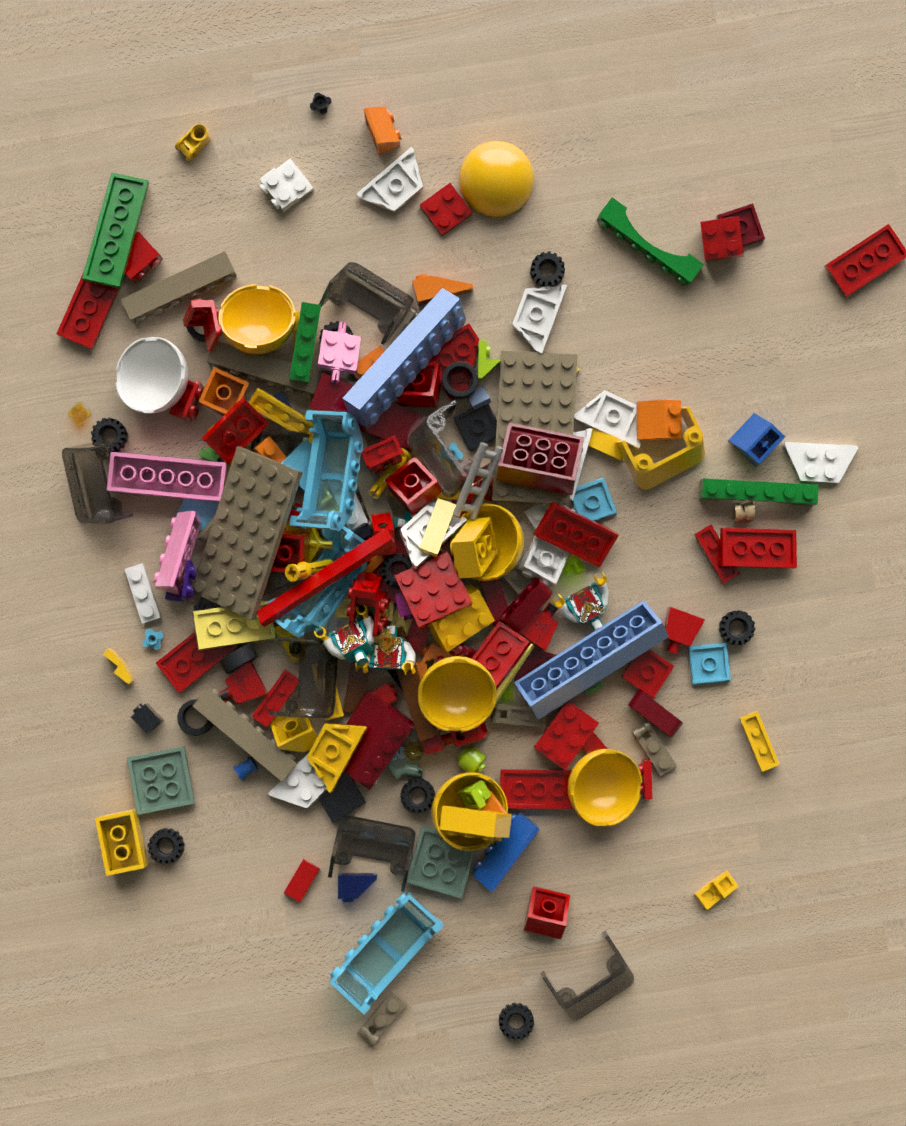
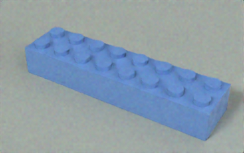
M442 288L342 399L348 412L357 417L359 424L367 429L375 424L379 416L388 410L391 403L403 393L406 386L415 380L416 375L426 368L432 357L437 355L441 347L450 341L453 334L464 325L466 317L460 298Z
M643 600L515 681L514 684L539 720L669 636L662 621Z

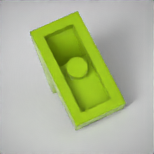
M479 340L478 381H482L501 363V360L486 359V357H490V346H486L487 340Z
M479 780L457 791L466 808L481 809L486 805L485 800L491 797V793L483 780Z

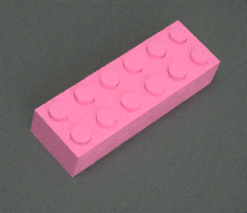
M111 452L107 491L112 493L220 502L228 477L229 465L222 462Z

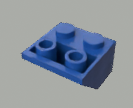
M753 413L728 442L756 467L786 436L772 423Z

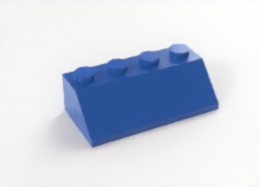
M518 812L517 815L514 813L511 818L509 838H502V841H497L494 846L492 844L489 845L484 852L485 858L482 861L478 860L472 868L474 870L473 876L493 892L539 831L538 825L521 812Z

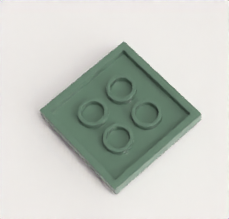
M185 746L127 757L137 815L195 804Z
M422 826L406 883L462 899L475 850L465 851L456 849L447 844L439 836L436 829Z

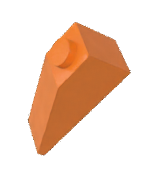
M421 274L412 280L418 306L429 303L442 288L455 296L473 292V284L432 275L426 276V274Z

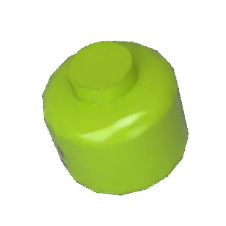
M466 746L457 757L459 759L458 765L465 772L480 773L486 766L484 764L486 756L475 746L470 748Z

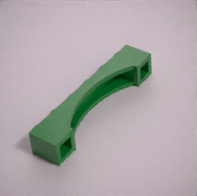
M611 197L598 215L599 225L606 230L608 228L612 230L614 236L619 240L627 241L630 248L634 251L642 252L649 262L657 263L664 273L672 274L676 277L675 280L679 284L689 286L704 264L690 253L687 256L674 255L650 244L630 223L626 215L627 207Z
M703 478L700 480L699 500L760 501L814 506L818 504L819 485Z

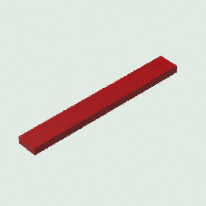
M387 528L383 529L259 609L257 614L260 624L266 627L395 544L390 531Z

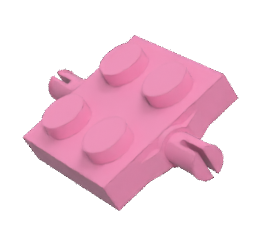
M342 321L339 322L338 332L323 330L317 367L332 372V383L334 381L339 383L340 373L355 374L357 370L361 337L345 333L347 323L344 322L343 324Z

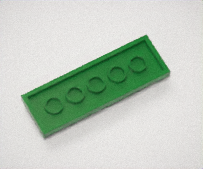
M111 172L82 276L83 281L121 289L149 187L148 180Z

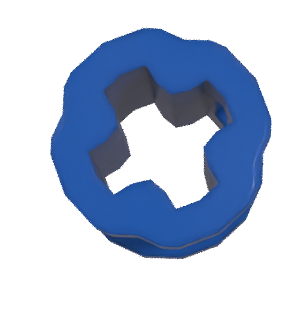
M250 756L239 766L235 765L233 767L242 781L252 772L259 771L258 766Z

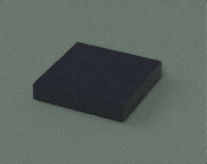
M489 404L476 410L471 408L453 417L469 452L479 448L481 442L487 444L496 439L497 419Z
M345 770L334 791L330 793L326 790L318 798L333 823L366 803L353 779Z

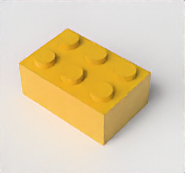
M491 517L476 518V520L469 518L451 542L450 549L454 554V567L458 571L459 578L481 577L497 555L498 548Z
M470 584L465 588L473 605L427 625L438 646L446 652H449L495 621L479 589Z
M443 806L440 830H447L446 834L463 835L468 838L502 841V838H509L512 814L459 806Z
M136 809L95 818L106 876L138 870L148 866L139 815H137Z

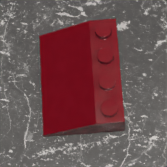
M509 423L502 447L503 452L498 463L496 480L573 495L584 437Z
M368 691L345 724L367 727L345 771L355 781L370 790L414 728V722L377 695Z

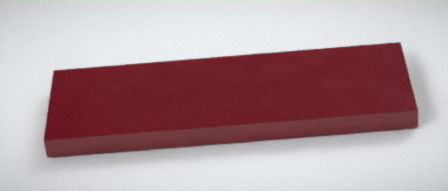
M321 373L308 409L312 411L348 412L342 398L354 385L340 379L339 383H335V381L332 383L331 375ZM392 402L390 408L384 411L379 416L378 421L371 425L369 429L359 424L360 431L382 440L395 435L401 448L414 453L428 417ZM327 416L342 423L343 417Z

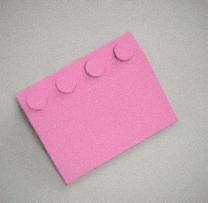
M195 511L179 512L176 518L173 517L171 521V536L168 535L166 538L165 547L167 549L165 554H162L160 557L159 565H161L159 572H156L153 581L155 587L159 590L180 595L185 577L187 560L191 559L202 523Z

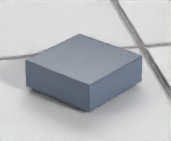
M483 386L477 388L468 397L474 410L491 403L490 397Z

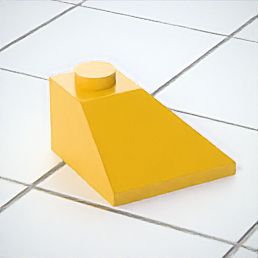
M304 704L274 718L270 723L277 746L281 750L306 752L312 748L318 737Z

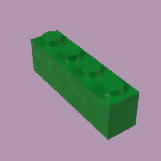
M307 302L301 303L289 380L309 382L321 305Z

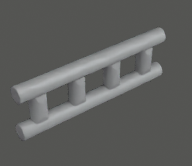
M480 443L453 515L460 517L461 512L466 511L470 512V519L476 520L503 452L502 447L496 446L495 451L492 452L486 450L487 444ZM483 458L491 459L487 470L479 468ZM476 475L484 477L481 487L472 486ZM469 493L477 495L473 505L465 503Z

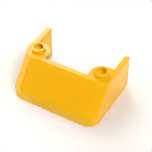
M690 406L681 407L682 417L688 427L683 435L687 447L655 464L647 454H639L633 457L625 440L615 442L638 488L643 490L651 489L704 460L705 446L703 433Z

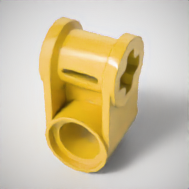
M196 124L177 141L175 149L180 150L186 156L187 161H191L209 143L210 133L204 125ZM199 132H205L204 137L196 138Z

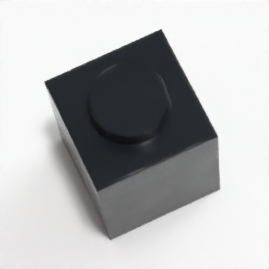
M148 703L144 705L139 704L133 710L135 714L131 716L146 734L151 733L164 720Z

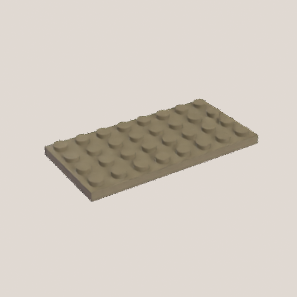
M501 351L495 449L496 446L503 447L509 423L573 435L577 354ZM497 465L493 478L492 501L550 505L554 501L560 505L569 506L570 495L497 481Z
M237 446L194 580L195 594L251 620L256 619L303 472Z

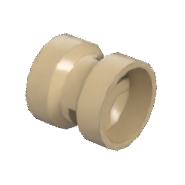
M753 501L746 502L745 504L740 502L733 503L732 513L734 522L741 521L742 519L748 521L755 519Z

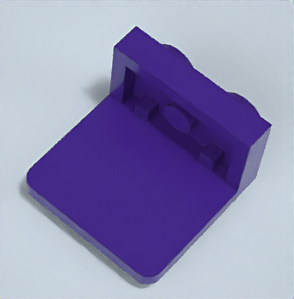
M187 560L185 577L180 595L166 592L165 600L189 603V598H193L194 587L191 584L192 580H195L197 568H195L191 560Z

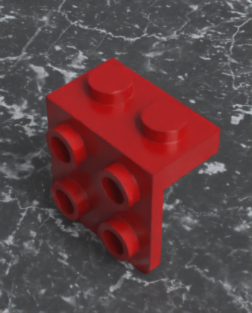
M140 232L135 234L125 271L134 284L145 278L146 274L151 269H155L163 260L157 250L152 247Z
M191 300L183 318L184 327L203 326L207 351L212 352L217 345L219 336L222 335V327L218 324V308L215 307L214 300Z
M188 380L183 396L170 408L169 414L188 422L196 419L199 408H197L198 401L204 389L202 383L199 381L194 383Z
M395 435L363 449L361 453L369 472L374 471V474L383 471L385 465L391 463L393 466L402 462V458L405 457L404 451L401 449Z
M359 573L357 579H353L352 588H349L348 599H351V602L347 607L346 616L349 617V623H354L357 616L356 606L360 607V605L356 604L357 597L375 600L382 583V576H378L375 573Z
M378 591L375 600L357 597L356 600L357 605L375 607L373 637H378L388 624V617H385L386 609L389 608L390 598H387V592Z

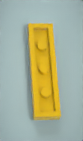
M257 387L248 403L262 415L302 439H307L312 444L314 433L309 432V428H313V422L305 420L306 416Z

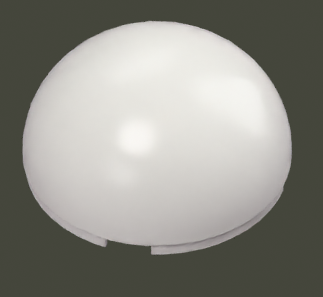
M160 337L141 338L132 343L121 355L116 367L117 382L115 384L122 401L133 410L148 414L163 412L174 406L186 390L189 378L187 362L182 352L170 341Z

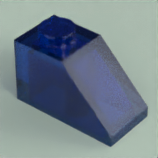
M339 873L338 899H342V902H354V899H358L377 879L378 873Z

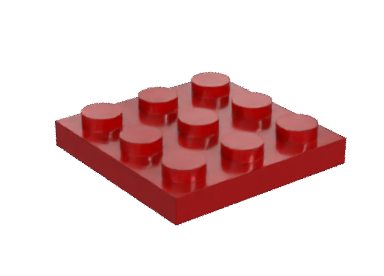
M448 552L422 563L416 570L410 568L394 576L419 629L473 605Z

